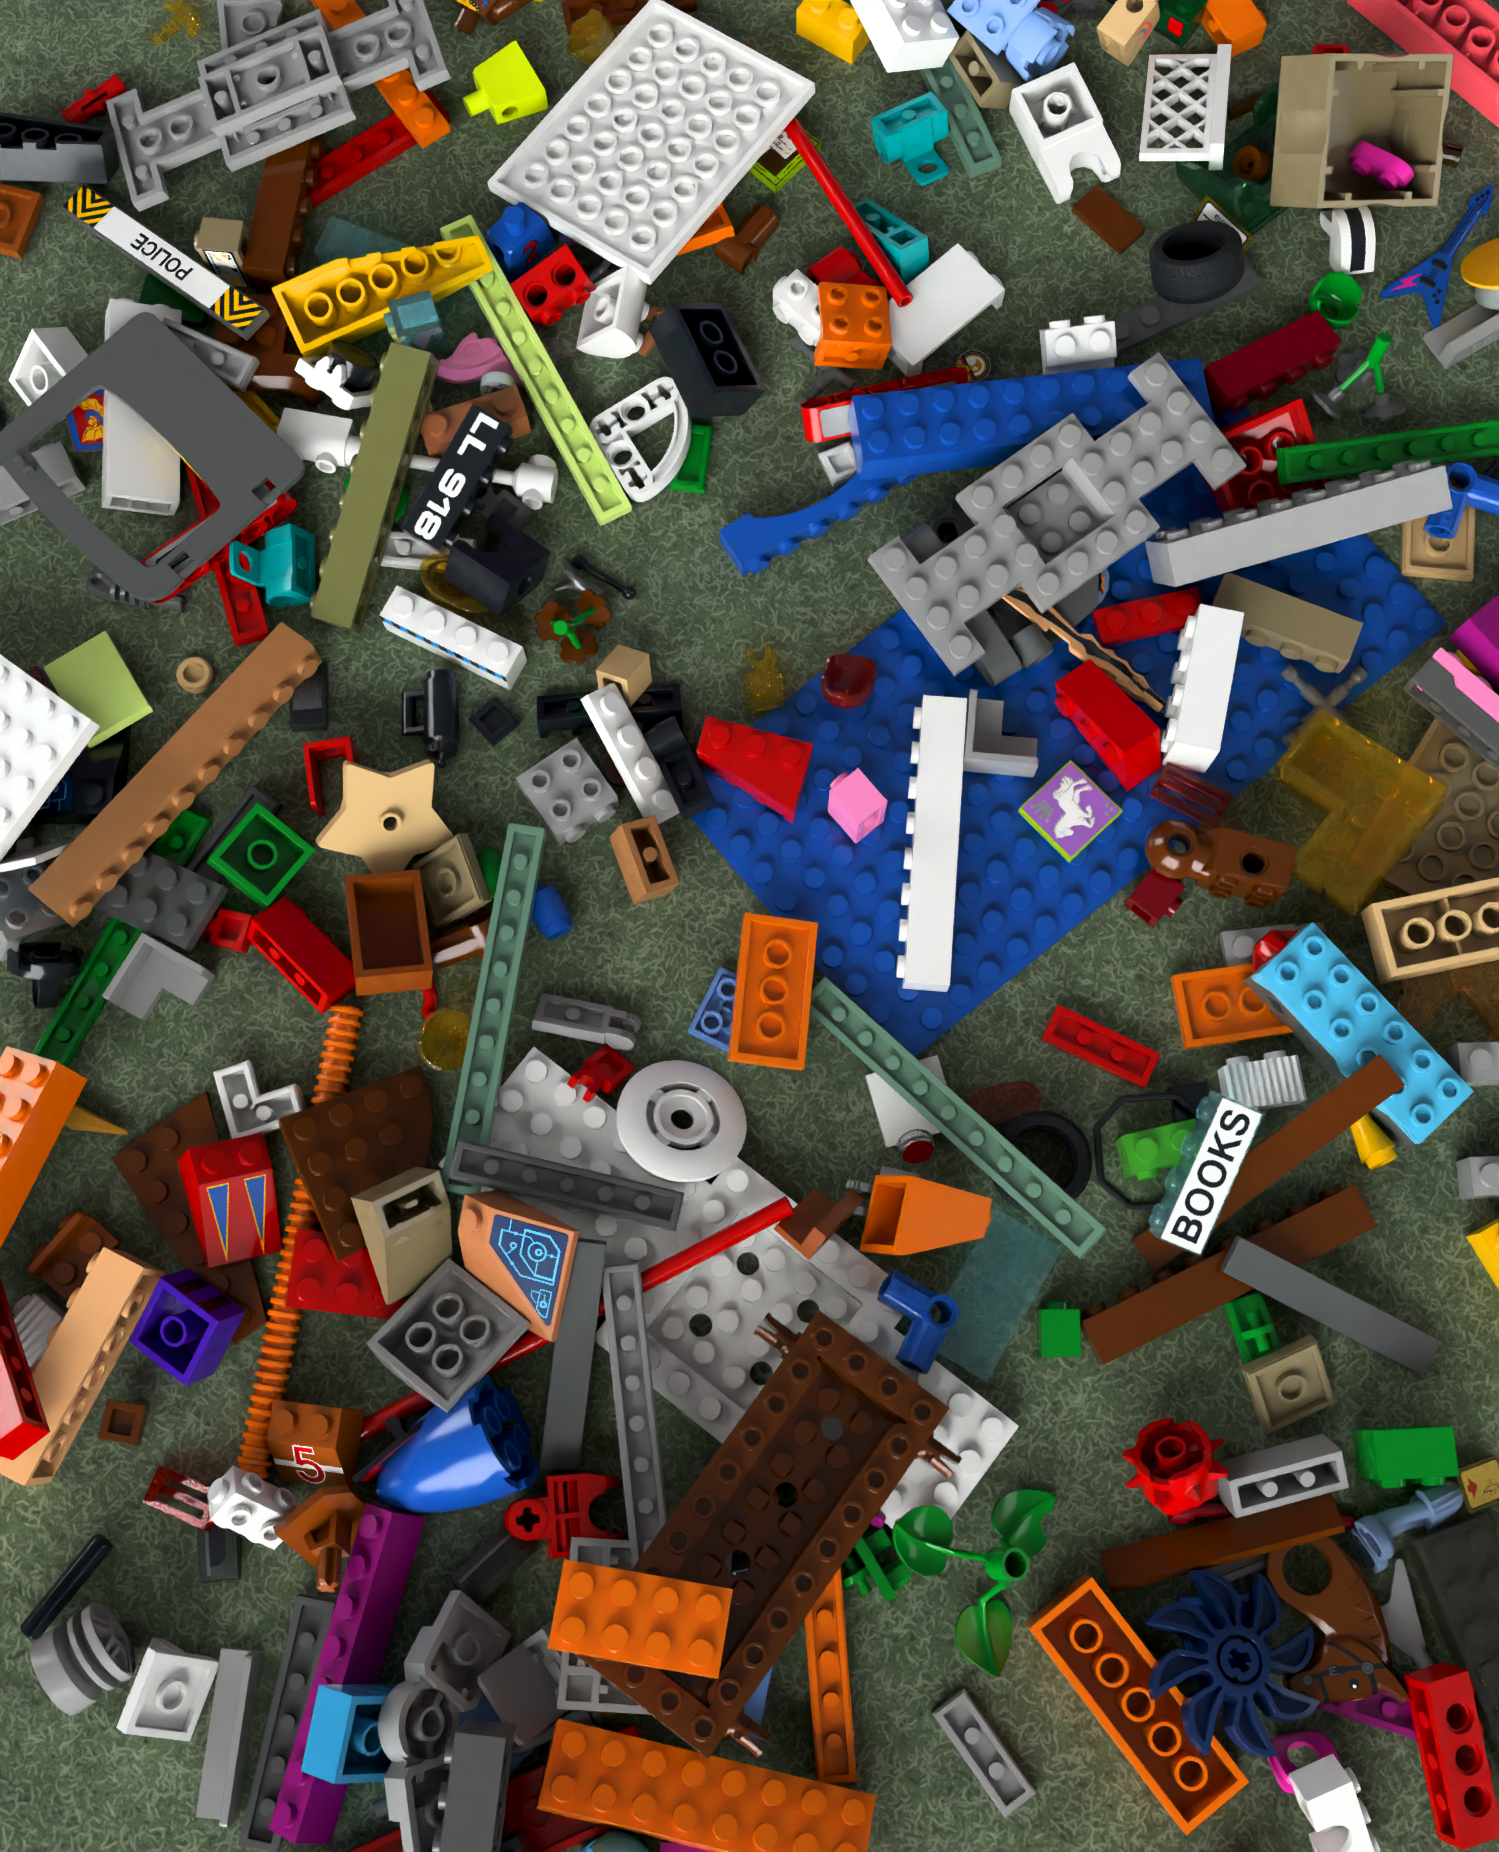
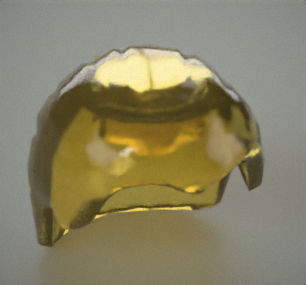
M590 9L587 15L572 23L571 35L566 46L567 52L579 62L592 65L616 38L611 22L599 11Z
M446 1007L429 1014L428 1018L421 1025L417 1039L418 1051L425 1064L437 1071H451L463 1065L471 1024L470 1016L464 1012H459L458 1009L453 1010Z

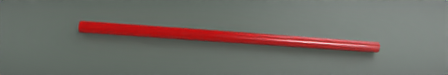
M785 1196L641 1272L642 1292H647L793 1215L795 1212L788 1198ZM603 1293L600 1294L598 1317L605 1314ZM531 1331L521 1335L485 1375L501 1369L550 1342ZM415 1391L373 1413L363 1420L360 1442L385 1430V1423L388 1418L399 1417L406 1419L433 1403Z

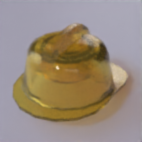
M443 553L432 554L423 560L420 566V577L425 586V595L428 601L453 613L462 611L483 613L490 611L489 608L443 578L449 555Z

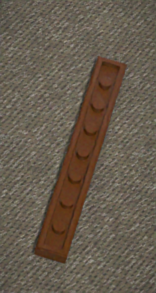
M1380 1054L1243 1156L1211 1230L1405 1086L1403 1081ZM1174 1208L1131 1240L1155 1272L1186 1249L1161 1238Z

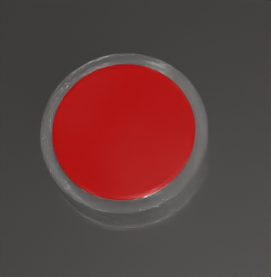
M914 1129L906 1132L898 1139L896 1144L901 1161L907 1165L923 1164L929 1161L936 1153V1144L932 1134L924 1129Z

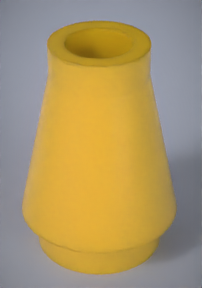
M1369 1113L1350 1126L1362 1164L1366 1163L1369 1170L1382 1167L1397 1158L1394 1151L1396 1145L1373 1121Z

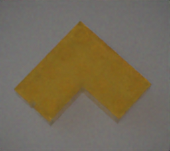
M1321 708L1276 763V781L1328 814L1327 818L1295 856L1292 876L1318 894L1325 889L1327 900L1354 917L1444 806L1448 787Z

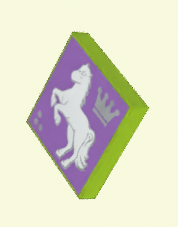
M1071 760L1018 809V813L1069 863L1123 812Z

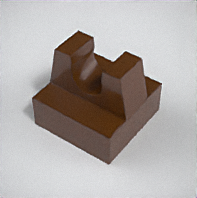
M107 1399L98 1439L141 1445L149 1406Z

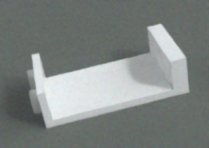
M957 243L906 285L913 295V300L907 306L898 307L893 297L888 300L892 346L887 357L907 377L919 375L922 372L923 360L991 304L996 309L1002 306L1005 289L1000 279L994 274H989L980 265L978 258L971 251L964 250Z

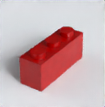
M286 896L252 918L247 935L248 940L321 1014L355 990L352 959L344 956L333 944L329 935L324 931H320L308 919L305 911L301 907L295 906Z

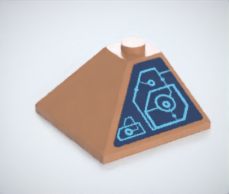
M500 1190L465 1194L458 1226V1236L466 1272L529 1321L531 1326L528 1330L549 1342L557 1341L580 1230Z

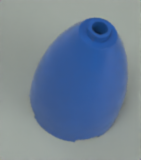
M484 1375L478 1383L462 1396L448 1413L435 1405L413 1425L415 1426L426 1418L421 1429L382 1468L375 1488L379 1500L385 1505L388 1504L393 1509L428 1513L458 1511L503 1499L532 1486L539 1477L540 1463L536 1458L532 1460L528 1437H531L532 1434L516 1399L506 1387L499 1390L492 1384L490 1375ZM510 1419L517 1421L520 1425H515L502 1432L501 1424Z

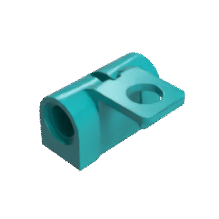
M932 91L871 118L874 144L878 153H883L880 156L885 164L901 158L907 171L920 186L927 185L949 174L948 166L934 150L933 144L948 137L947 110ZM924 164H934L937 166V169L929 174L918 171Z
M290 523L266 532L265 550L258 551L238 541H233L229 544L230 573L253 585L266 588V603L276 608L287 607L289 603V607L310 603L311 596L316 591L315 535ZM240 553H243L249 561L250 567L248 572L240 566Z

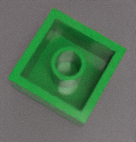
M257 802L209 857L206 863L265 910L315 852V849Z
M1425 1425L1352 1429L1357 1477L1369 1479L1370 1486H1381L1383 1488L1406 1487L1405 1479H1409V1484H1421L1424 1486L1446 1485V1477L1459 1476L1453 1426Z

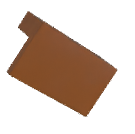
M815 1187L793 1208L795 1213L781 1220L774 1230L810 1260L848 1221L863 1198L851 1189L835 1204Z

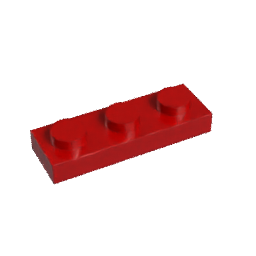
M1194 587L1093 610L1091 617L1099 645L1104 648L1184 629L1188 615L1194 616L1202 601L1198 588Z
M1060 1005L1056 1006L1041 1038V1041L1141 1089L1146 1087L1160 1056V1053Z

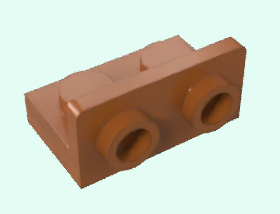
M83 1211L68 1215L60 1223L57 1229L59 1233L50 1243H44L33 1253L31 1257L33 1262L26 1269L31 1275L39 1276L66 1301H68L73 1291L84 1283L89 1274L86 1272V1268L96 1252H101L103 1247L117 1249L122 1243L90 1213Z

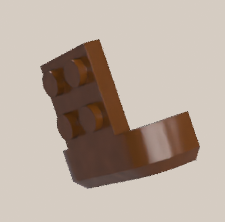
M245 294L266 308L271 317L248 341L219 321H217L215 340L252 355L260 362L245 391L292 392L306 399L310 407H316L324 400V392L310 387L305 382L306 378L294 370L299 358H302V356L287 354L289 326L275 295Z

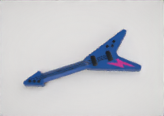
M1489 185L1467 203L1468 211L1440 252L1434 254L1382 290L1380 297L1386 299L1411 293L1422 295L1431 327L1437 328L1441 321L1452 258L1479 217L1488 213L1494 186Z

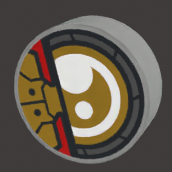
M969 350L959 356L956 367L967 369L969 383L984 382L989 377L991 363L983 352Z

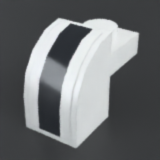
M1367 205L1360 208H1332V210L1321 211L1320 224L1323 230L1330 236L1329 262L1335 272H1343L1347 275L1373 272L1376 236L1373 218Z

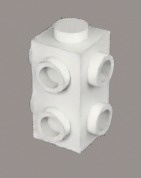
M796 269L788 277L783 276L773 288V311L781 322L791 324L806 344L816 346L821 334L818 286Z
M232 1466L221 1478L216 1479L212 1483L207 1495L210 1520L214 1521L221 1528H229L246 1536L251 1542L263 1544L273 1550L283 1541L275 1534L273 1526L297 1507L296 1496L286 1488H278L262 1480L257 1474L253 1472L247 1473L235 1466Z

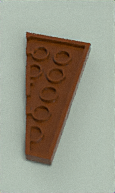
M204 1092L111 1159L183 1267L191 1269L246 1311L232 1338L234 1344H238L264 1325L266 1321H269L253 1261L248 1259L209 1270L206 1269L177 1161L188 1148L220 1142V1134L212 1111L210 1096L208 1092Z

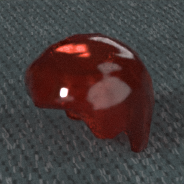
M849 653L833 654L828 657L825 670L820 678V689L823 698L831 706L842 710H852L864 705L870 699L875 687L876 664L870 658Z

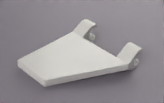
M88 825L76 827L74 839L34 847V837L18 840L16 852L0 863V872L36 865L61 855Z

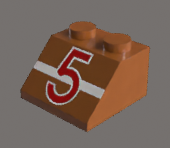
M273 1400L267 1442L281 1480L325 1487L348 1485L353 1489L354 1481L352 1477L356 1473L365 1410L299 1401Z

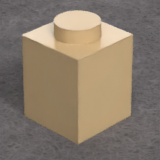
M618 644L596 669L598 689L615 682L627 707L631 708L652 682L649 654Z

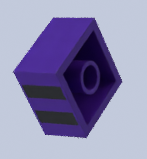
M187 1268L160 1277L129 1342L187 1386L215 1373L246 1311L191 1269Z

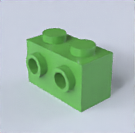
M1196 1118L1123 1135L1115 1140L1124 1176L1137 1175L1138 1181L1160 1176L1159 1169L1171 1166L1174 1167L1175 1172L1192 1169L1203 1144Z

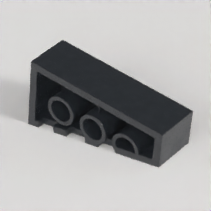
M0 112V180L103 184L108 183L119 169L114 129Z

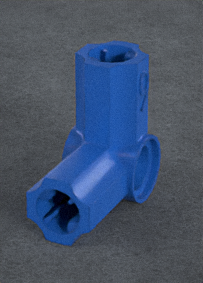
M1453 463L1446 469L1453 508L1428 515L1423 529L1430 536L1439 539H1453L1456 536L1465 506L1499 516V480L1476 473L1474 468L1467 463ZM1449 479L1456 480L1460 484L1461 489L1454 487Z
M891 1270L879 1288L877 1301L912 1320L895 1359L910 1370L921 1374H928L948 1329L954 1326L958 1320V1305L950 1296L937 1294L899 1271ZM933 1304L938 1306L941 1311V1318L938 1323L932 1319L930 1314Z

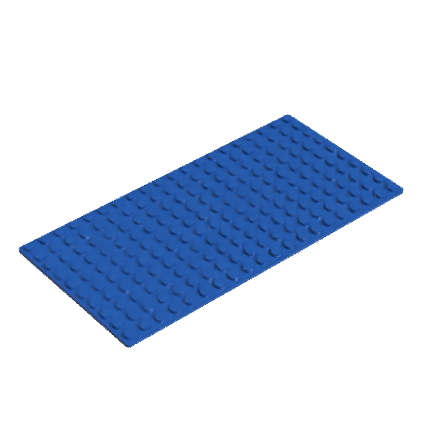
M1246 408L1235 415L1230 412L1220 418H1217L1212 411L1214 424L1217 428L1252 416ZM1193 463L1140 500L1160 526L1159 530L1169 527H1176V529L1190 528V521L1210 517L1211 520L1224 518L1200 471ZM1153 534L1151 537H1149V538L1146 539V540H1149V539H1152V538H1156V537H1155V534ZM1365 534L1231 571L1230 573L1362 622L1363 626L1351 658L1340 674L1336 672L1327 673L1318 670L1314 664L1302 659L1293 660L1286 658L1280 654V651L1268 646L1259 647L1252 645L1244 637L1240 636L1221 747L1206 772L1201 773L1162 765L1164 752H1161L1162 768L1126 792L1069 717L1063 716L1055 704V699H1057L1055 682L1084 663L1069 652V644L1061 639L1053 646L1054 651L1039 663L1030 668H1022L992 687L984 679L974 663L954 676L906 611L902 609L751 726V728L813 744L812 761L793 824L785 820L784 816L772 808L756 801L752 795L738 786H733L702 765L700 767L717 804L691 818L773 916L818 923L815 967L916 1057L1151 866L1145 854V841L1155 826L1161 822L1174 819L1184 820L1199 827L1328 722L1324 717L1312 730H1307L1299 738V742L1293 748H1289L1283 743L1282 737L1288 731H1293L1301 724L1300 720L1314 708L1300 694L1301 691L1292 682L1286 681L1281 676V673L1289 665H1292L1297 670L1298 676L1307 684L1311 683L1324 697L1338 684H1343L1356 667L1363 668L1367 673V678L1361 683L1355 684L1349 690V695L1336 706L1341 711L1445 626V620ZM1144 541L1107 567L1110 576L1109 589L1101 605L1095 610L1194 587L1198 588L1202 604L1210 606L1224 574L1178 587L1153 583ZM1091 612L1074 627V630L1078 634H1092L1099 643ZM1181 630L1104 647L1105 649L1114 650L1115 655L1127 661L1134 672L1144 676L1150 688L1167 703V699L1169 696H1172L1175 684H1171L1170 680L1174 664L1179 661L1181 651L1177 650V642ZM1070 632L1068 633L1085 647L1087 654L1109 662L1096 651L1091 643L1082 641ZM1112 664L1118 670L1124 673L1122 667ZM970 689H977L978 699L1004 701L1001 735L1038 739L1036 757L1039 758V764L1033 778L963 771L950 986L947 992L902 989L903 978L896 977L898 955H905V942L899 941L900 919H907L908 905H901L902 884L909 883L910 870L903 869L905 847L912 848V834H906L907 812H914L915 799L908 798L910 776L916 777L917 764L910 763L912 741L919 742V729H913L914 707H921L923 695L968 699ZM1127 695L1160 728L1161 736L1162 730H1166L1169 718L1164 717L1166 703L1156 713L1144 702L1137 701ZM1071 760L1123 812L1069 863L1018 813V809ZM859 768L887 800L884 822L855 844L828 813L829 791L832 789L830 784L842 773L847 772L850 775ZM1169 841L1170 848H1173L1180 841Z

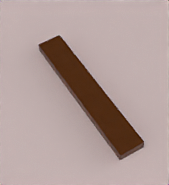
M1327 1493L1239 1518L1234 1516L1099 1553L1111 1593L1114 1594L1182 1576L1192 1570H1204L1345 1532V1528L1332 1494Z

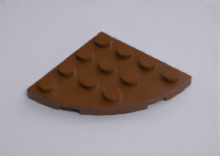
M420 1065L278 1120L280 1130L336 1263L366 1247L351 1197L416 1166L423 1168L426 1166L432 1138V1110L427 1082Z

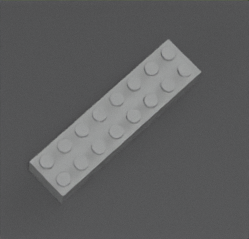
M1406 460L1393 464V470L1382 472L1381 469L1370 470L1358 474L1359 479L1347 481V479H1339L1325 483V489L1313 491V488L1293 492L1291 493L1292 499L1279 501V498H1272L1257 503L1258 509L1245 510L1244 507L1223 512L1224 518L1211 520L1210 517L1190 521V528L1176 529V527H1169L1158 530L1155 533L1156 538L1145 540L1153 583L1178 587L1452 509L1445 465H1431L1430 460L1418 462Z

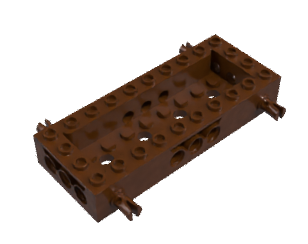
M821 1311L817 1312L803 1333L798 1332L795 1334L771 1316L772 1314L769 1312L763 1321L776 1334L758 1325L754 1334L781 1352L780 1358L783 1361L631 1570L733 1589L719 1678L715 1679L575 1654L707 1759L711 1756L722 1738L728 1734L752 1752L756 1758L762 1754V1750L749 1737V1733L768 1743L772 1739L773 1734L767 1732L743 1713L744 1706L914 1459L920 1457L944 1475L946 1479L951 1476L953 1471L940 1457L955 1465L959 1464L962 1459L961 1456L956 1455L933 1437L934 1430L949 1410V1407ZM826 1418H836L841 1422L843 1433L838 1440L830 1441L822 1435L821 1424ZM781 1483H788L796 1490V1501L790 1507H782L774 1499L775 1488ZM734 1550L745 1552L749 1558V1567L742 1575L730 1573L726 1566L727 1556Z

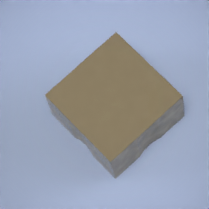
M1326 53L1282 56L1270 206L1299 208H1360L1366 205L1390 207L1438 206L1443 160L1442 133L1449 104L1454 54L1377 55L1375 53ZM1357 142H1368L1405 161L1414 172V177L1405 189L1391 191L1369 175L1362 177L1356 174L1350 167L1351 161L1348 154Z

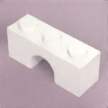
M1331 1754L1288 1773L1297 1802L1315 1829L1314 1832L1308 1834L1314 1852H1380L1373 1833L1366 1827V1824L1370 1823L1371 1819L1363 1802L1359 1797L1357 1798L1356 1794L1361 1792V1787L1350 1767L1343 1769L1334 1754Z

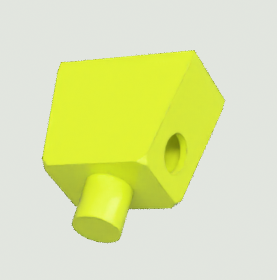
M516 40L474 68L473 77L477 91L463 97L464 105L471 117L489 109L497 125L549 108L546 90Z

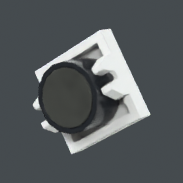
M341 340L331 341L325 355L299 358L294 369L306 378L305 382L310 387L325 392L332 398V402L336 406L344 410L370 407V395L374 386H378L379 382L377 379L380 375L379 361L374 356L352 343Z

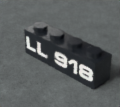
M472 404L401 529L407 535L442 555L446 548L450 550L451 545L461 535V531L457 529L463 518L470 519L478 506L479 501L475 498L481 487L488 488L497 471L493 468L499 456L505 457L513 445L514 438L511 437L513 433L511 426L477 405Z

